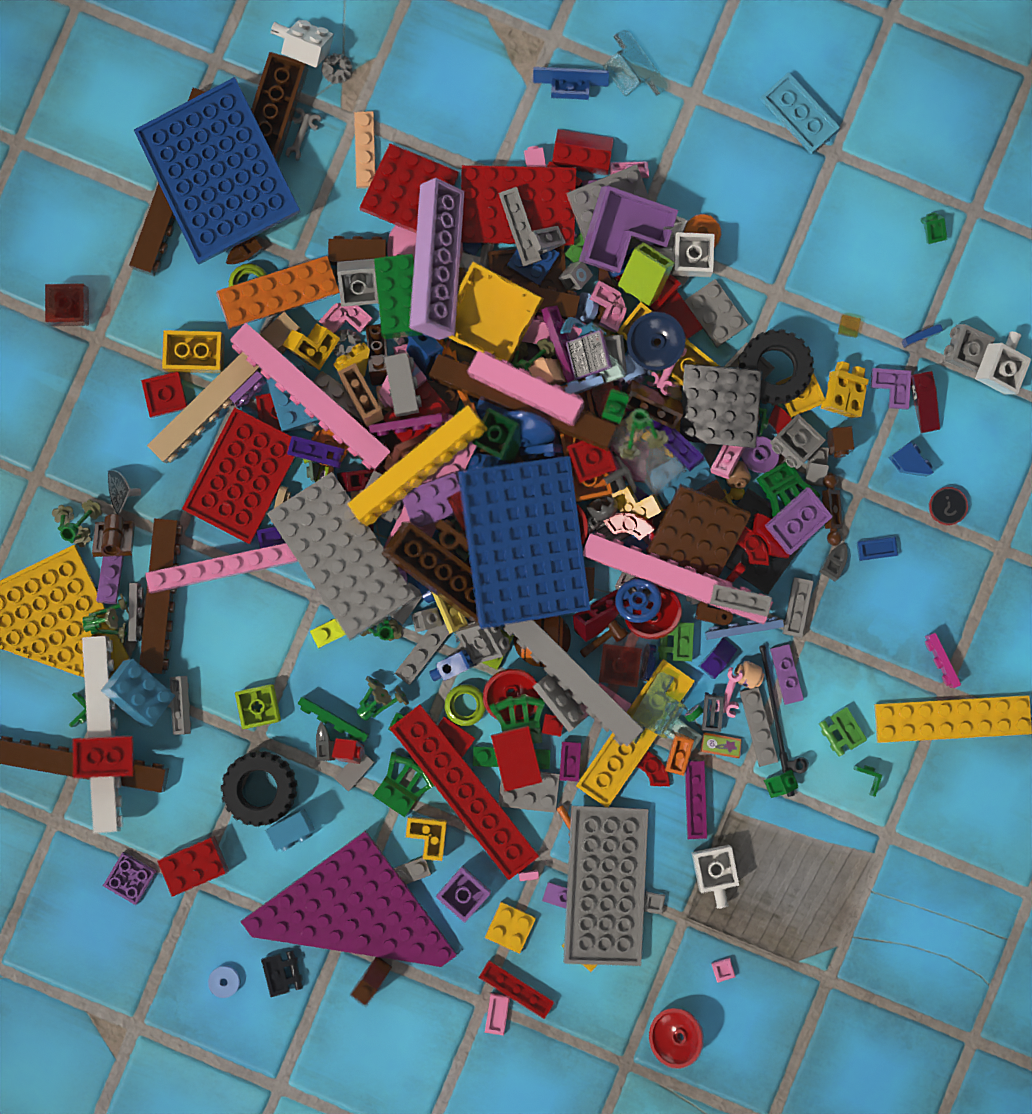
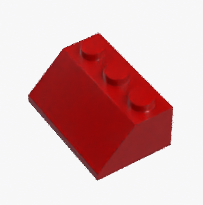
M558 129L552 162L560 167L576 168V171L608 176L614 138Z

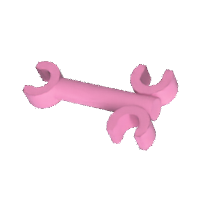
M684 349V352L681 357H683L686 354L687 349ZM675 364L665 369L662 375L652 372L651 375L655 376L656 380L654 383L647 381V384L650 387H657L661 390L662 394L671 396V393L667 391V387L669 385L675 387L676 384L667 380Z
M730 667L728 669L729 681L724 693L723 713H726L731 718H735L736 712L730 709H738L739 704L734 701L730 702L736 682L742 679L743 672L740 670L738 675H733V667ZM716 700L718 705L715 707V712L719 711L720 700Z

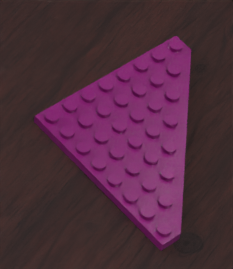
M366 830L241 920L242 925L253 938L442 967L457 956L450 943L404 881H402Z

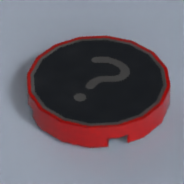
M945 487L936 491L929 501V512L932 518L943 525H954L960 522L966 516L968 510V502L965 495L960 490L952 487Z

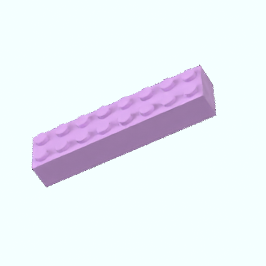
M434 178L420 185L410 329L440 340L455 334L464 191Z

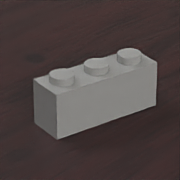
M408 353L384 357L396 417L419 413L418 407H422L420 395L416 396L415 393L418 383L416 376L412 377L411 369H415L413 358H409Z

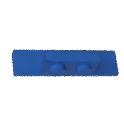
M533 68V83L552 84L551 98L589 100V86L608 87V70Z

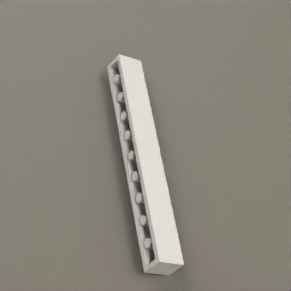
M107 636L82 638L88 738L115 737V729L118 728L117 718H114V710H116L117 704L101 692L112 676L111 671H114V661L110 655V652H113V642ZM120 776L90 778L93 833L121 831L123 816L120 815L119 808L122 807L121 795L119 796L118 788L121 787Z

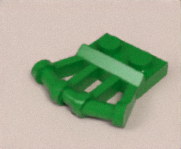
M786 462L756 479L766 493V497L770 499L773 518L780 512L777 496H779L786 507L791 501L785 491L789 490L794 498L797 497L800 492L796 485L802 490L808 487L818 499L820 497L819 492L804 482L796 469L788 466Z
M526 694L514 698L507 696V699L490 705L492 713L501 725L502 732L529 726L533 744L542 743L539 720L545 702L541 697L535 698L526 696ZM522 704L524 719L515 720L513 705ZM527 704L537 706L534 718H529ZM509 706L511 721H505L500 710Z
M392 752L387 775L373 796L405 817L417 798L434 785L412 757L400 756L396 752ZM395 762L405 764L397 779H393L392 773ZM409 768H412L417 773L406 788L400 781ZM422 776L427 785L416 793L412 792L411 789L419 777Z

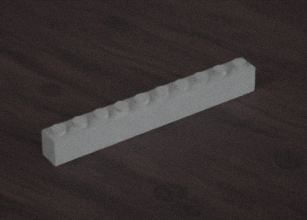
M533 620L506 624L503 627L510 636L514 634L518 638L516 642L524 650L528 648L532 652L530 656L537 663L541 661L546 666L544 670L551 677L555 675L560 680L558 684L565 691L569 689L574 693L571 697L579 705L583 702L588 707L585 711L592 718L597 716L601 720L599 725L606 732L611 730L615 734L613 739L620 746L623 744L628 746L643 731Z

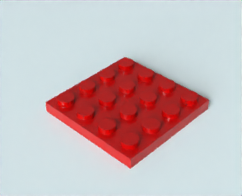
M389 143L360 205V211L417 234L420 185L437 178L454 186L458 179L459 171Z

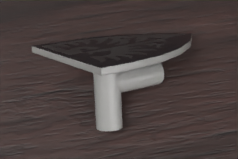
M115 470L108 471V487L111 502L116 514L120 515L127 497L140 496L141 489H130L126 479L120 472Z

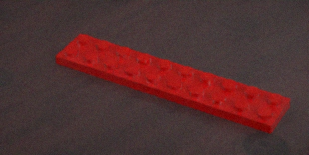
M421 704L390 727V730L508 880L539 857L538 853Z

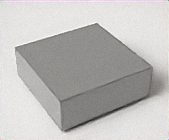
M646 891L644 912L662 915L665 895Z

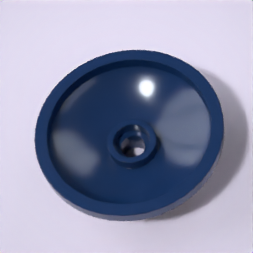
M661 312L648 313L638 318L631 326L627 337V347L632 359L639 366L652 371L670 368L681 358L685 349L686 340L682 326L675 318ZM657 338L661 340V344L659 346H656L654 344V341Z

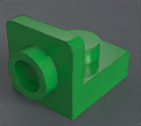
M929 213L926 217L921 218V223L925 226L928 244L947 240L945 218L938 213Z
M612 389L602 417L620 423L630 396Z
M792 770L764 780L771 798L788 794L799 787Z

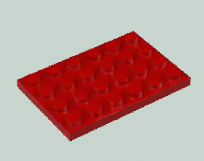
M462 165L461 190L464 191L461 243L516 244L499 193L517 187L532 232L558 226L566 242L564 245L574 246L575 216L566 193L576 189V168Z
M234 407L182 510L251 544L295 459L294 456L287 455L291 436Z

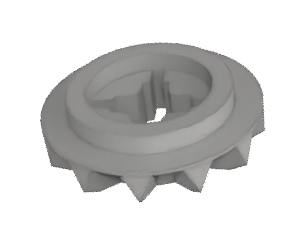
M334 53L327 56L322 63V73L326 80L331 83H343L350 77L352 65L349 58L343 54ZM337 63H340L339 66L342 70H337L334 74V69L331 66H336Z
M350 329L340 330L335 334L340 340L333 349V352L337 357L346 355L353 346L362 343L360 336ZM348 337L349 343L353 345L348 346L345 352L344 346L340 343L345 342Z

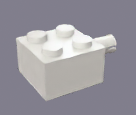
M298 20L290 28L274 22L271 27V34L284 38L281 52L283 55L317 68L330 52L334 33L329 32L326 28L316 27L306 20Z
M676 232L672 249L655 247L656 251L675 262L672 276L711 277L713 273L714 234Z
M1010 331L1006 344H988L975 379L1004 395L1018 394L1031 362V358L1016 351L1022 335Z
M724 845L691 852L699 891L701 893L714 891L716 907H728L725 889L739 886L732 847Z

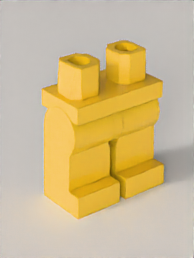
M844 361L837 362L835 371L829 373L828 390L825 401H822L820 409L849 418L862 417L866 385H868L869 379L864 378L865 368L855 366L852 369V373H848L850 364Z

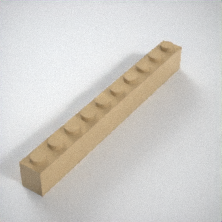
M283 312L260 336L279 353L283 354L287 349L282 344L292 329L299 333L302 330ZM243 352L147 445L162 462L166 464L173 462L178 457L177 453L182 448L186 449L192 443L191 439L195 435L199 436L204 432L206 424L214 422L219 416L218 413L223 408L227 409L233 403L229 397L254 373L262 371L257 365L253 367L246 360L247 356Z

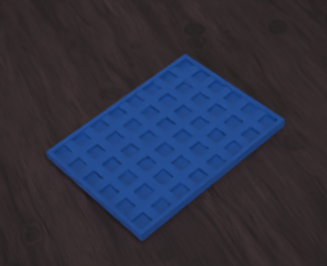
M570 456L459 471L479 628L483 629L590 610Z

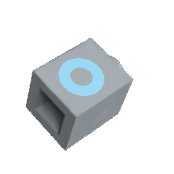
M578 261L570 264L558 278L568 291H576L582 289L593 274L585 263Z

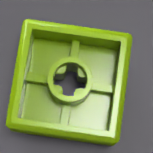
M273 684L235 692L243 730L281 721ZM257 701L263 705L260 712L253 708Z

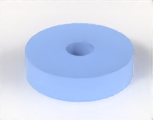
M583 292L578 295L580 300L576 319L588 324L596 317L599 304L589 299L590 293Z
M219 966L209 976V989L219 998H228L238 990L240 976L230 966ZM221 979H226L227 985H223Z

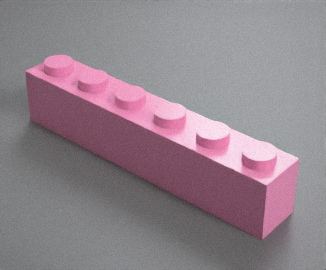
M478 351L468 370L470 377L571 426L575 425L584 408V402L579 395L571 393V395L567 394L558 385L551 386L546 384L547 381L539 376L534 378L529 375L528 371L519 368V370L513 368L512 364L508 361L502 360L500 362L494 359L495 356L491 353Z

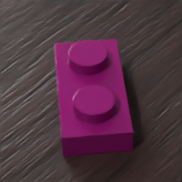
M562 742L559 781L579 782L581 743Z

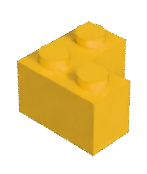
M315 324L308 337L292 329L282 346L308 365L320 370L340 338L329 329Z
M408 817L406 837L425 839L423 859L443 860L447 820Z

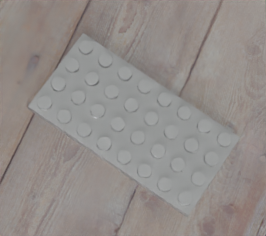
M333 472L269 511L267 515L351 641L416 599V596L394 563L381 554L384 549L369 526H365L358 521L347 504L351 499Z
M571 806L563 963L641 966L648 809Z

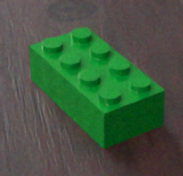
M413 254L374 258L381 332L384 339L422 335V333L410 329L415 262Z

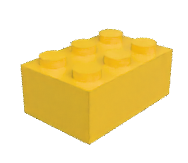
M164 330L162 369L166 372L221 373L224 369L225 335L222 332Z

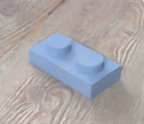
M596 374L585 377L586 381L579 383L578 380L567 383L568 387H565L564 391L570 395L571 393L579 394L602 386L604 384L602 375L597 377Z

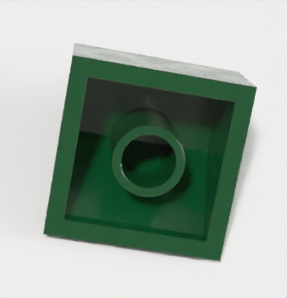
M488 408L482 419L487 429L480 437L475 438L472 444L500 459L513 462L521 446L520 424Z

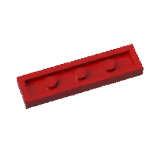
M491 961L486 963L478 977L542 1019L546 1018L554 1004V1001Z

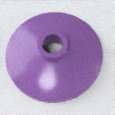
M757 436L756 448L745 447L741 458L750 470L757 473H765L776 466L779 454L772 450V445L770 444L772 440L763 436ZM759 454L761 459H757L755 455Z

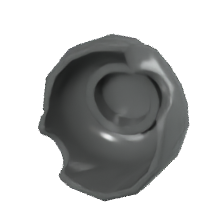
M608 496L606 502L598 498L587 506V510L598 521L608 520L617 512L618 502L615 497L611 498Z

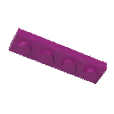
M558 306L544 308L541 310L543 320L547 325L550 339L556 350V356L563 369V376L566 378L567 383H570L576 379L566 342L570 341L567 333H560L564 323Z
M448 413L369 425L370 433L377 432V436L388 435L389 430L401 433L407 432L406 428L413 427V430L425 429L424 425L431 424V428L443 426L442 422L449 421Z
M688 761L685 771L687 839H707L704 761Z

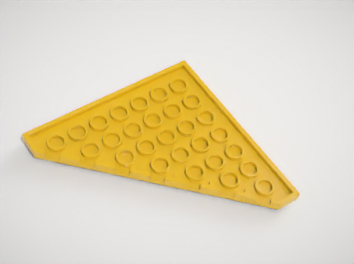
M72 545L0 580V649L84 677L82 638L107 636L112 640L113 652H110L111 659L114 661V671H111L112 675L123 661L130 659L118 635L91 634V631H84L83 617L89 616V613L103 610L106 607L104 603L96 601L98 590L76 545ZM104 613V614H102V615H99V617H100V618H105V615H106L107 613ZM102 622L101 628H98L104 630H116L110 628L106 622Z

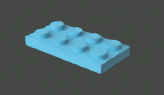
M789 72L760 97L763 104L810 154L840 128Z

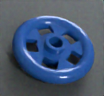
M638 578L627 581L619 588L615 603L618 612L623 618L630 622L643 623L657 615L661 608L662 597L655 584L646 579ZM636 587L637 591L630 595L628 590ZM645 588L652 592L649 596L642 592ZM629 599L630 606L624 607L623 600ZM641 599L642 603L637 604L635 601ZM648 601L654 603L651 610L646 608ZM633 610H642L641 615H634Z

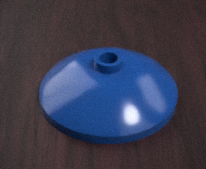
M521 411L503 414L520 424L521 446L523 447L546 445L555 438L556 431L553 425L540 416Z

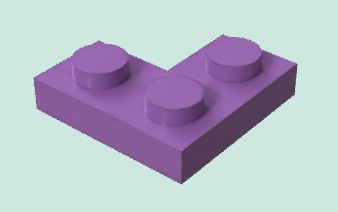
M873 368L871 388L890 389L888 408L908 410L911 371Z

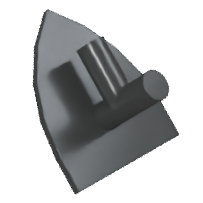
M612 451L620 469L604 477L605 483L608 485L616 481L619 489L624 490L626 488L622 477L624 476L633 493H636V486L629 469L617 454Z

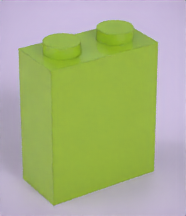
M643 242L634 248L618 286L626 293L638 298L643 304L650 306L658 300L675 262Z

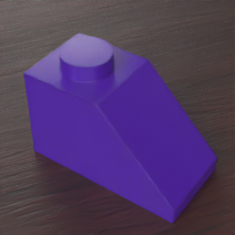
M722 637L698 667L712 679H715L732 659L737 649Z

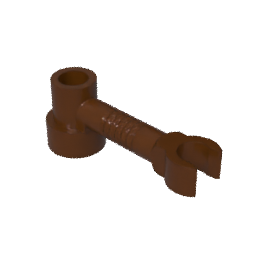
M614 620L607 626L609 628L608 631L581 649L580 653L585 658L611 637L618 643L629 632L625 627L622 628L617 620Z

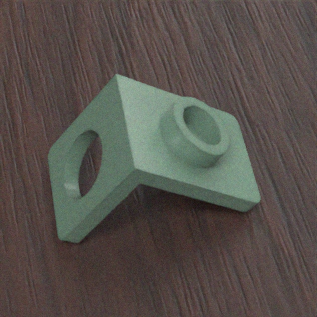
M309 461V466L306 467L307 477L311 478V481L314 483L316 482L321 464Z

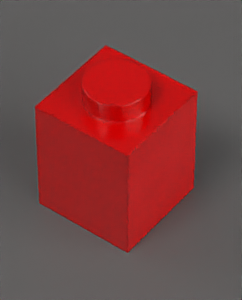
M545 714L541 733L561 737L563 724L556 715Z
M336 738L332 757L340 762L360 764L365 752L364 745L355 740Z

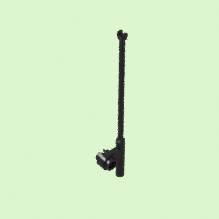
M765 645L759 646L780 748L779 756L783 773L789 770L804 773L809 768V762L806 758L799 757L794 761H788L767 663ZM800 761L803 764V768H800L798 765ZM794 790L788 793L787 797L795 796Z

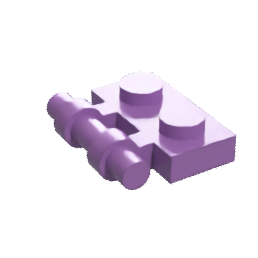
M257 371L229 397L238 409L244 404L247 405L250 402L249 399L256 392L259 393L262 390V387L266 384L263 376Z

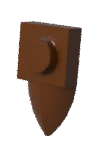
M252 237L234 246L228 254L226 263L238 264L246 260L249 261L264 249L255 237Z

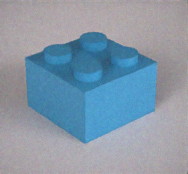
M305 809L265 831L275 850L281 849L283 852L295 845L294 841L299 840V842L310 838L312 836L311 832L315 828Z

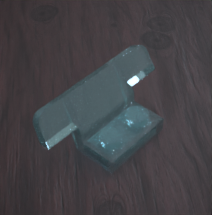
M627 30L616 33L613 37L622 50L618 51L603 67L609 71L610 77L623 95L628 96L644 82H647L656 96L665 91L667 82L631 33Z
M661 672L656 676L632 719L643 731L647 728L662 738L667 739L685 705L666 695L674 677ZM643 731L632 742L636 744Z

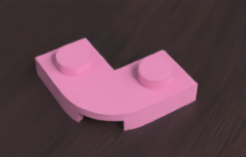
M598 281L589 299L606 308L599 325L616 333L626 314L627 308H625L624 300L618 290Z
M336 303L319 320V323L335 334L347 321L361 333L373 318L358 305L341 307V303Z

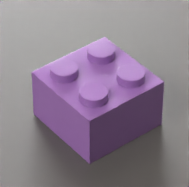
M462 865L436 894V898L465 923L491 894V890Z

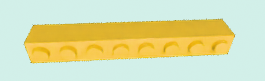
M467 405L347 503L358 521L365 526L374 523L379 516L389 511L395 503L405 498L415 487L420 486L422 481L433 475L444 463L449 462L454 455L465 449L471 441L480 437L487 427L476 412Z

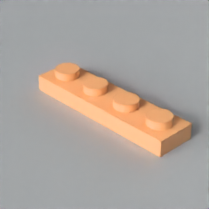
M354 112L357 189L369 188L375 175L374 112Z

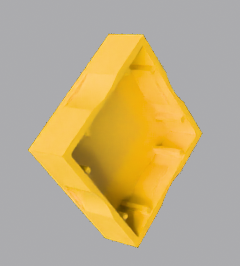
M472 262L457 295L455 334L448 338L466 345L477 352H489L495 356L494 359L500 362L505 360L511 363L544 298L480 264Z

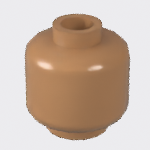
M738 461L730 478H726V481L731 488L741 489L750 482L751 475L746 464L743 461Z

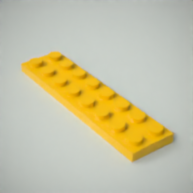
M663 659L626 712L643 731L628 746L625 744L620 746L613 739L615 734L612 732L576 787L603 806L609 807L695 681Z
M1028 695L874 704L877 743L1032 734L1030 697Z

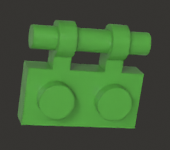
M680 622L676 629L668 634L673 636V647H667L668 635L660 638V646H658L659 660H667V653H673L672 661L692 662L694 623Z
M848 707L830 716L833 722L832 725L828 726L825 720L818 723L822 729L821 733L827 737L832 751H835L838 757L845 754L842 746L845 744L849 750H852L867 741ZM836 729L842 736V739L839 741L833 734V731Z

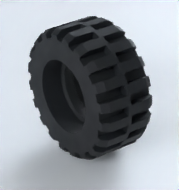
M772 329L766 333L761 332L749 341L740 356L738 368L758 370L760 357L770 350L785 353L793 363L792 377L784 384L773 385L762 378L760 398L762 404L771 403V405L789 403L791 400L796 399L811 381V376L814 372V368H812L814 359L810 356L811 350L809 346L806 347L804 345L805 341L802 338H796V334L793 332L789 334L783 329L779 331Z
M256 751L237 758L234 763L230 764L222 778L223 785H221V791H223V797L221 798L227 806L226 810L234 815V819L242 821V824L253 825V827L266 826L278 821L292 808L294 799L297 796L295 773L290 769L287 761H283L280 756L271 754V752ZM256 770L268 772L277 783L276 797L269 805L263 807L249 804L243 797L241 789L244 778Z

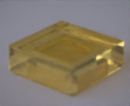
M841 315L837 334L857 338L861 319Z

